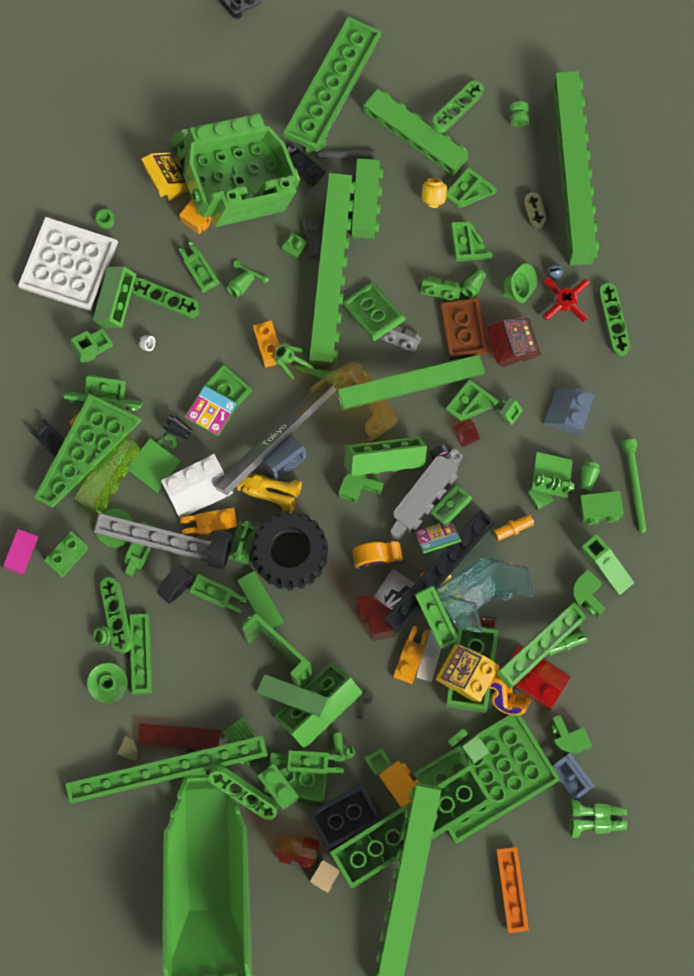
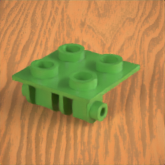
M536 452L531 490L568 498L569 491L574 489V483L570 480L573 460Z

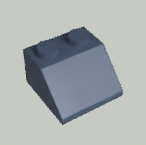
M556 388L544 424L581 437L595 394L577 388Z
M290 436L261 465L273 479L279 480L306 459V449L294 437Z

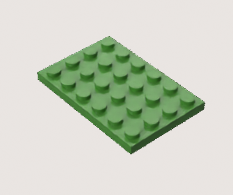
M508 715L413 773L419 783L437 786L472 765L492 797V803L447 830L455 844H458L560 781L559 776L521 715ZM478 736L490 752L473 765L461 747Z

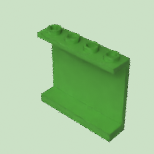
M257 614L253 617L250 615L244 620L242 631L246 642L250 644L261 633L296 665L295 669L290 673L293 685L302 688L313 676L311 663Z

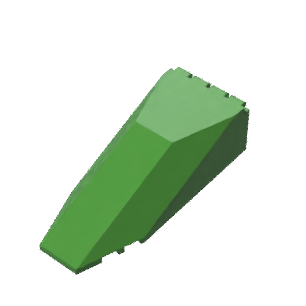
M210 774L184 776L174 810L170 813V821L167 829L164 830L162 955L164 976H252L247 827L244 824L235 799L212 785L209 781Z

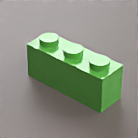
M124 266L107 267L93 317L95 323L104 328H122L136 273Z

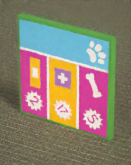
M204 385L184 418L219 437L238 403Z
M452 520L446 526L437 523L414 531L423 554L461 542Z

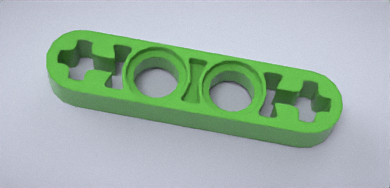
M478 81L469 82L433 117L432 129L437 133L447 131L481 98L484 91L483 85ZM459 99H465L468 103L462 104L459 102ZM452 109L456 111L457 114L450 115L447 112V110Z
M135 278L134 285L138 286L141 284V287L147 290V293L145 295V291L141 289L135 291L133 286L131 293L133 296L187 318L198 316L200 312L199 304L194 299L142 278ZM152 291H160L161 296L158 299L151 298L150 294ZM171 297H176L179 302L175 306H170L168 300ZM191 305H194L195 311L191 310L190 313L188 312L187 308L184 307H191Z
M605 283L599 291L601 307L611 349L616 356L622 357L630 349L629 337L617 288L611 283ZM606 289H608L609 292H612L610 295V302H608V295L603 294ZM614 306L617 308L618 313L610 315L607 312V308ZM618 324L621 326L622 331L614 333L611 330V326ZM620 337L621 345L626 346L623 351L620 348H616L619 344L618 338Z
M106 577L101 581L100 590L111 635V644L115 651L127 653L132 647V639L121 585L117 579ZM110 583L114 584V586L111 587V590L107 589V587L110 586ZM117 600L118 608L112 611L110 604L112 601ZM121 619L122 627L116 630L114 623L116 620ZM121 640L125 641L123 648L119 646Z
M217 765L211 769L209 781L212 785L263 819L271 820L276 817L278 805L273 799L224 766ZM238 784L241 789L237 791L232 790L230 785ZM248 795H254L257 797V800L252 802L249 801L246 797Z

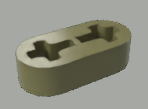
M531 192L524 199L525 212L529 225L534 229H541L546 223L544 206L540 195ZM530 199L537 201L534 209L532 203H529ZM535 213H537L538 218L541 219L540 223H537V221L534 220Z

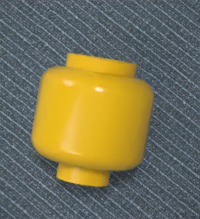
M429 178L423 183L421 199L428 207L437 208L445 203L447 186L441 179Z

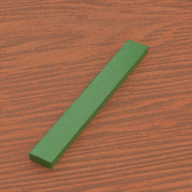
M476 355L338 389L336 393L342 410L481 376L485 374V370L480 356Z

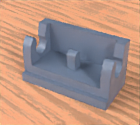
M571 753L552 766L559 776L560 782L573 799H579L595 787Z

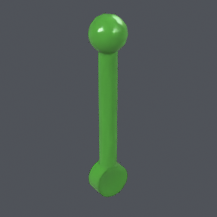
M234 261L233 266L235 269L240 268L244 271H249L253 276L261 279L263 283H268L269 278L267 276H262L242 266L239 261Z

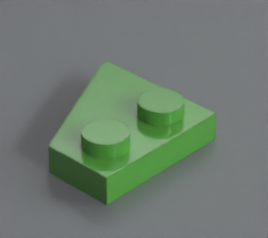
M468 167L447 191L446 199L460 209L495 194L497 188Z
M469 379L446 407L445 411L458 421L463 422L498 406L499 401Z

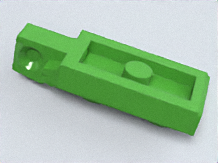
M131 543L125 556L124 563L128 564L125 575L132 577L136 568L141 570L152 548Z

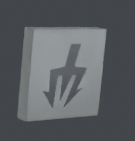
M392 569L373 597L376 599V606L384 604L387 607L383 611L389 612L415 583Z

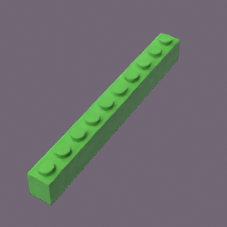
M329 173L309 364L332 367L333 361H337L338 350L334 349L335 342H339L340 331H336L337 323L341 324L342 312H338V307L343 305L344 293H340V288L345 286L346 277L345 274H342V269L347 267L348 256H344V250L349 248L350 237H346V230L351 229V219H348V212L353 210V200H350V193L354 194L355 182H352V175Z
M415 782V786L410 788L408 799L412 801L410 808H406L404 820L408 821L406 828H402L400 840L403 841L402 849L398 848L396 861H399L398 869L393 871L392 881L395 882L394 890L390 889L388 902H391L390 910L385 911L384 922L387 925L386 930L381 931L380 943H383L382 950L377 952L376 963H379L378 970L373 972V976H404L441 794L439 786Z

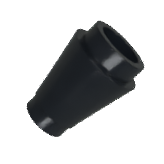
M171 414L162 427L167 433L185 438L186 440L193 431L176 415L172 416Z

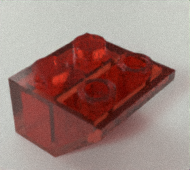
M280 832L274 856L278 858L279 863L291 865L292 861L297 862L299 867L311 869V866H316L321 841Z

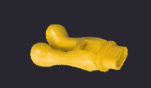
M250 473L236 488L238 491L242 490V492L254 498L276 503L281 506L283 512L287 511V514H292L295 507V498L299 496L302 481L283 482L260 474ZM267 488L276 489V490L281 491V492H283V493H287V494L290 495V496H286V495H281V494H277V493H274V492H270V491H268V490H266V489H267Z

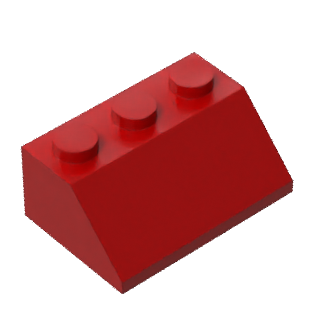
M519 645L511 658H513L523 648V646ZM542 659L512 688L524 695L531 696V700L550 711L571 677Z

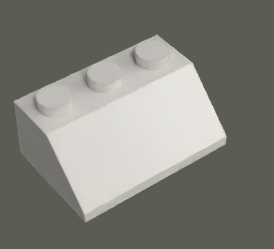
M215 454L161 480L179 518L187 517L233 494V491H231L228 495H225L214 487L225 475Z

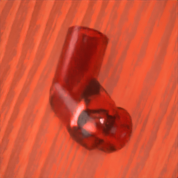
M472 615L468 619V625L494 628L496 618Z

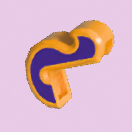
M398 541L388 543L369 542L358 545L352 550L354 566L357 569L367 567L369 564H394L401 562L403 559L401 545Z
M497 673L489 685L490 689H495L492 694V702L501 712L509 715H521L526 712L532 699L531 696L520 693L513 694L512 687L508 688Z

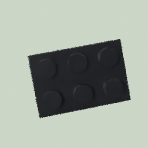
M363 784L308 813L327 851L347 842L382 820Z

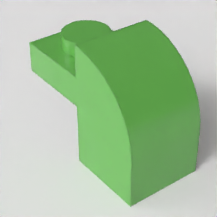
M102 328L91 335L87 330L71 339L70 346L79 360L85 363L94 360L96 355L113 347V343Z
M347 474L341 484L338 493L339 498L358 504L362 489L381 495L384 483H381V480L375 477L366 478L367 474L361 476Z
M588 569L576 581L572 590V600L578 607L584 603L586 605L585 609L592 616L595 614L599 617L606 608L592 594L600 588L602 582Z
M561 715L551 720V730L554 736L558 735L559 737L552 743L560 752L573 755L592 747L584 727L568 733Z

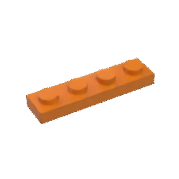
M517 847L497 849L507 932L529 931Z

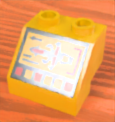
M154 153L141 159L143 167L160 197L166 195L168 200L171 201L189 192L184 174L180 171L182 167L177 157L173 158L171 153Z
M455 644L435 680L472 701L480 702L499 665L475 651Z

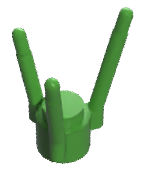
M283 343L275 350V357L277 358L275 362L283 368L292 380L295 377L285 365L286 363H291L294 360L305 367L314 368L294 354V351L309 354V350Z

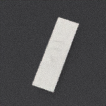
M431 629L416 678L432 682L441 652Z

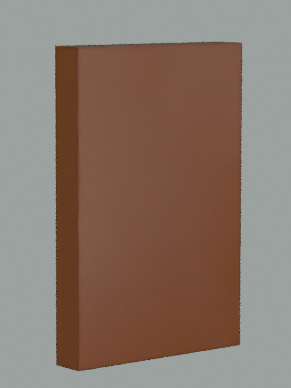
M478 297L440 303L449 360L488 354Z

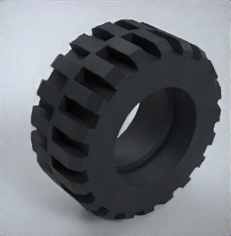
M284 511L279 516L275 514L270 516L268 521L264 520L261 523V528L256 530L255 538L252 540V557L259 575L268 584H274L278 589H282V587L287 588V590H293V588L297 587L302 589L305 588L306 584L309 583L311 585L315 582V578L317 576L320 577L323 573V568L326 567L328 556L327 539L323 529H320L319 524L315 520L312 521L310 516L303 514V516L299 515V512L292 511V514H287V511ZM286 534H296L303 537L309 547L306 561L293 568L279 566L271 554L272 545L276 539Z

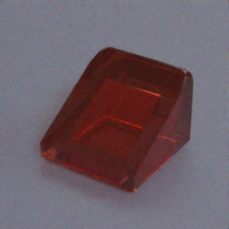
M471 419L453 426L462 447L480 440L476 426Z

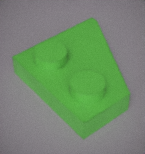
M471 222L451 223L450 228L455 261L488 260L493 257L491 251L488 252L484 246V241L476 233Z

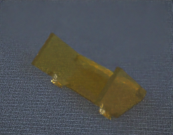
M350 362L310 387L308 393L312 395L329 382L334 388L342 389L349 384L354 386L371 382L372 379L360 363ZM386 399L365 404L372 417L365 423V431L370 438L363 443L374 442L397 424L398 416Z

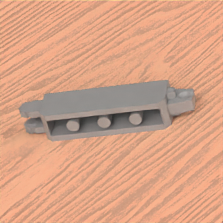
M453 449L445 457H436L395 509L393 515L395 524L390 530L392 539L399 540L406 531L409 533L413 529L416 531L423 522L421 518L424 514L429 515L433 510L434 501L437 498L440 500L447 491L445 487L448 483L452 485L457 479L458 475L456 473L463 455L456 449Z

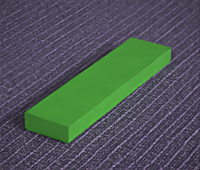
M149 613L129 614V629L132 639V647L130 649L131 693L149 694L152 693Z
M265 674L256 691L259 695L322 719L331 702V699Z

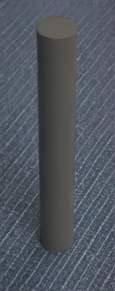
M375 150L318 151V159L375 158Z

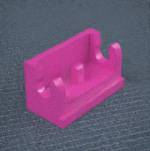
M18 529L3 569L20 575L24 574L38 536Z

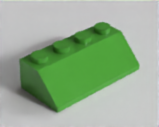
M330 662L303 688L331 699L323 719L285 705L273 718L305 749L363 692L346 673Z

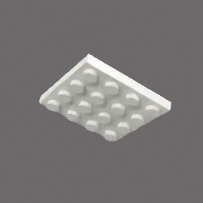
M45 217L18 286L20 289L92 311L118 241Z

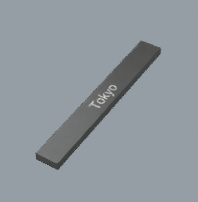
M325 381L318 385L214 485L215 489L228 495L336 392V387Z

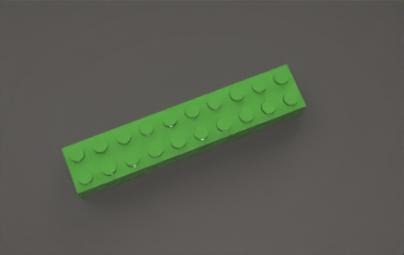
M579 71L556 72L553 84L569 266L593 264L594 258L597 257V251H599V240L595 239L597 221H593L596 207L595 203H592L594 187L590 185L592 168L588 167L590 149H586L589 136L588 131H585L587 115L583 113L585 96L581 95L583 78L579 77Z

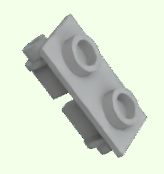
M396 326L380 337L381 340L415 353L422 339L419 333L406 329L405 333H402L403 327Z

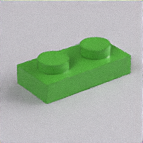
M456 485L433 508L430 514L442 525L446 526L472 500V497Z

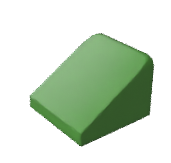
M533 490L527 492V496L537 511L554 501L551 494Z
M478 736L461 747L473 765L490 752Z

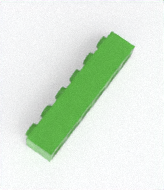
M377 89L364 104V114L453 177L467 162L468 152L465 147L456 145L448 135L435 132L430 123H425L417 113L408 111L403 103L394 101L387 92Z

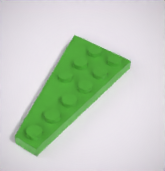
M89 394L34 499L53 508L142 419Z

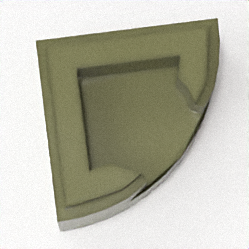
M125 735L117 755L137 762V747L132 739Z

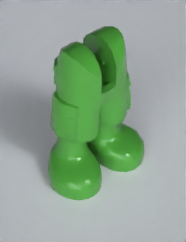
M570 799L569 814L571 817H593V820L571 819L569 825L571 838H577L582 831L592 829L595 834L610 833V831L628 829L627 821H611V816H627V808L610 806L606 803H594L592 807L582 805L577 799Z

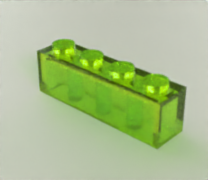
M125 437L92 469L74 499L81 506L97 514L102 513L106 509L113 493L117 491L121 480L127 475L131 463L138 457L141 448L133 440Z

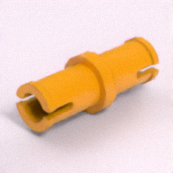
M526 514L515 521L510 520L508 524L494 529L493 534L499 542L510 535L515 536L519 534V531L533 526L534 522L532 517Z

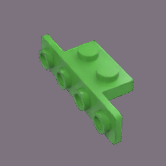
M87 375L85 393L67 391L63 394V399H68V402L71 403L86 401L89 394L116 407H126V410L137 411L143 406V401L125 399L126 380Z

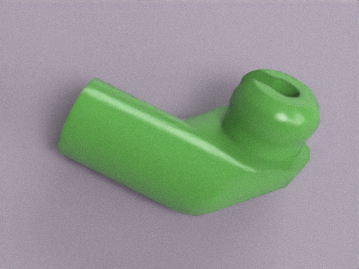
M342 733L332 734L334 752L337 755L345 756V759H351L355 755L354 748L343 743Z

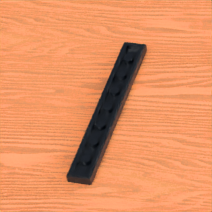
M480 510L458 534L461 542L449 545L382 621L398 634L421 608L414 594L432 585L437 590L496 522Z

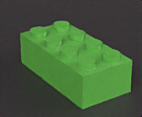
M459 624L457 629L459 641L455 644L462 645L494 662L499 630ZM488 687L480 702L472 701L449 688L446 707L486 713L490 688Z

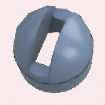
M556 263L550 265L547 271L548 277L552 280L560 279L563 274V268Z

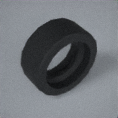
M215 530L209 549L208 566L219 569L225 568L230 553L232 533Z
M178 566L164 579L157 590V594L168 604L174 602L190 585L194 577L193 574L184 566Z

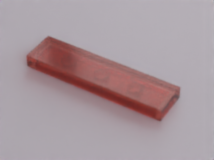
M140 723L138 744L209 749L219 746L221 730Z

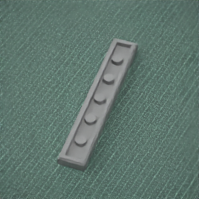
M102 513L98 514L94 529L96 534L208 562L211 541Z

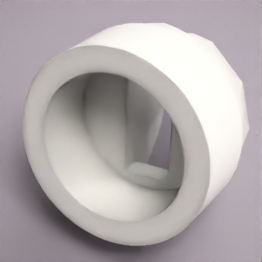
M143 335L140 337L138 345L142 350L152 351L155 347V338Z

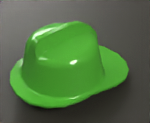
M528 263L522 264L513 274L505 278L503 297L517 300L520 303L527 301L537 285V274L532 265Z

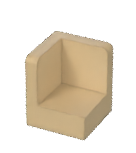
M322 860L310 883L328 893L340 871Z

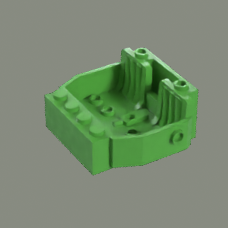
M260 113L189 128L183 141L186 149L183 176L197 213L202 217L211 216L214 227H219L286 210L296 194V187L301 180L297 169L292 164L285 143L269 126L265 127Z

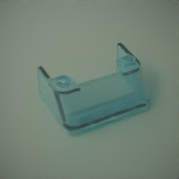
M494 558L478 560L435 589L447 615L457 627L478 633L482 632V627L477 609L493 598L509 600L516 593L529 597L534 596L528 567Z

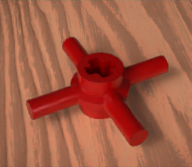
M547 277L543 282L555 294V305L542 315L544 320L548 321L559 310H571L583 323L587 321L589 317L577 306V295L590 284L589 281L584 278L572 290L569 288L560 289L550 277Z

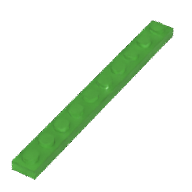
M264 736L66 783L69 804L208 771L217 765L225 767L266 757L268 753Z

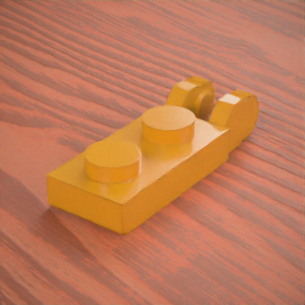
M234 508L180 518L181 524L197 523V528L182 530L184 535H202L213 533L215 530L225 531L238 528Z
M414 625L409 639L406 640L393 678L409 684H413L429 631L425 629L421 637V643L413 642L414 636H416L418 627Z

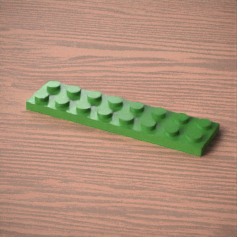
M351 17L347 18L287 125L283 137L318 152L377 45L382 31Z

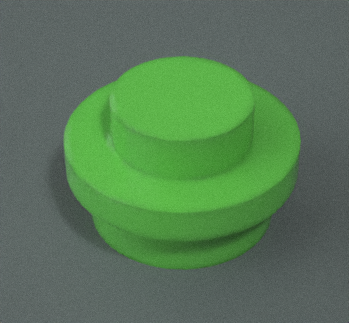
M106 626L96 628L93 632L94 642L100 646L109 644L111 638L109 629Z

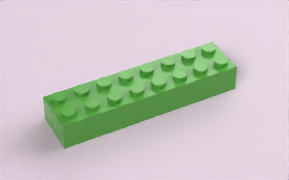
M472 765L437 785L441 788L432 839L493 802L492 797ZM411 802L330 852L351 889L397 862L398 848L402 849L403 841L400 840L402 828H406L408 821L404 820L406 808H410Z

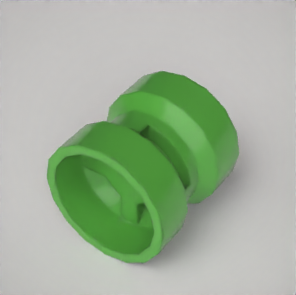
M518 101L510 104V112L512 113L510 124L512 126L521 127L529 124V116L527 115L529 110L528 103Z

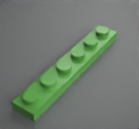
M575 602L570 604L496 673L508 688L513 687L587 617Z

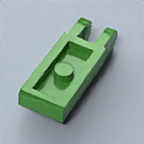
M189 241L188 247L193 252L191 256L188 257L181 246L177 249L202 293H205L219 285V281L200 250L198 251L194 243Z
M200 574L196 575L189 590V593L237 614H240L242 610L237 606L229 604L230 598L232 597L241 603H246L247 598L235 593L232 589Z
M288 750L286 771L344 774V769L340 767H328V760L342 762L345 761V756L329 755V753Z

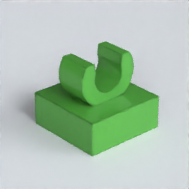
M291 232L281 250L298 260L307 247L308 242Z
M515 399L502 400L504 407L501 410L497 408L496 411L506 423L513 425L523 409Z

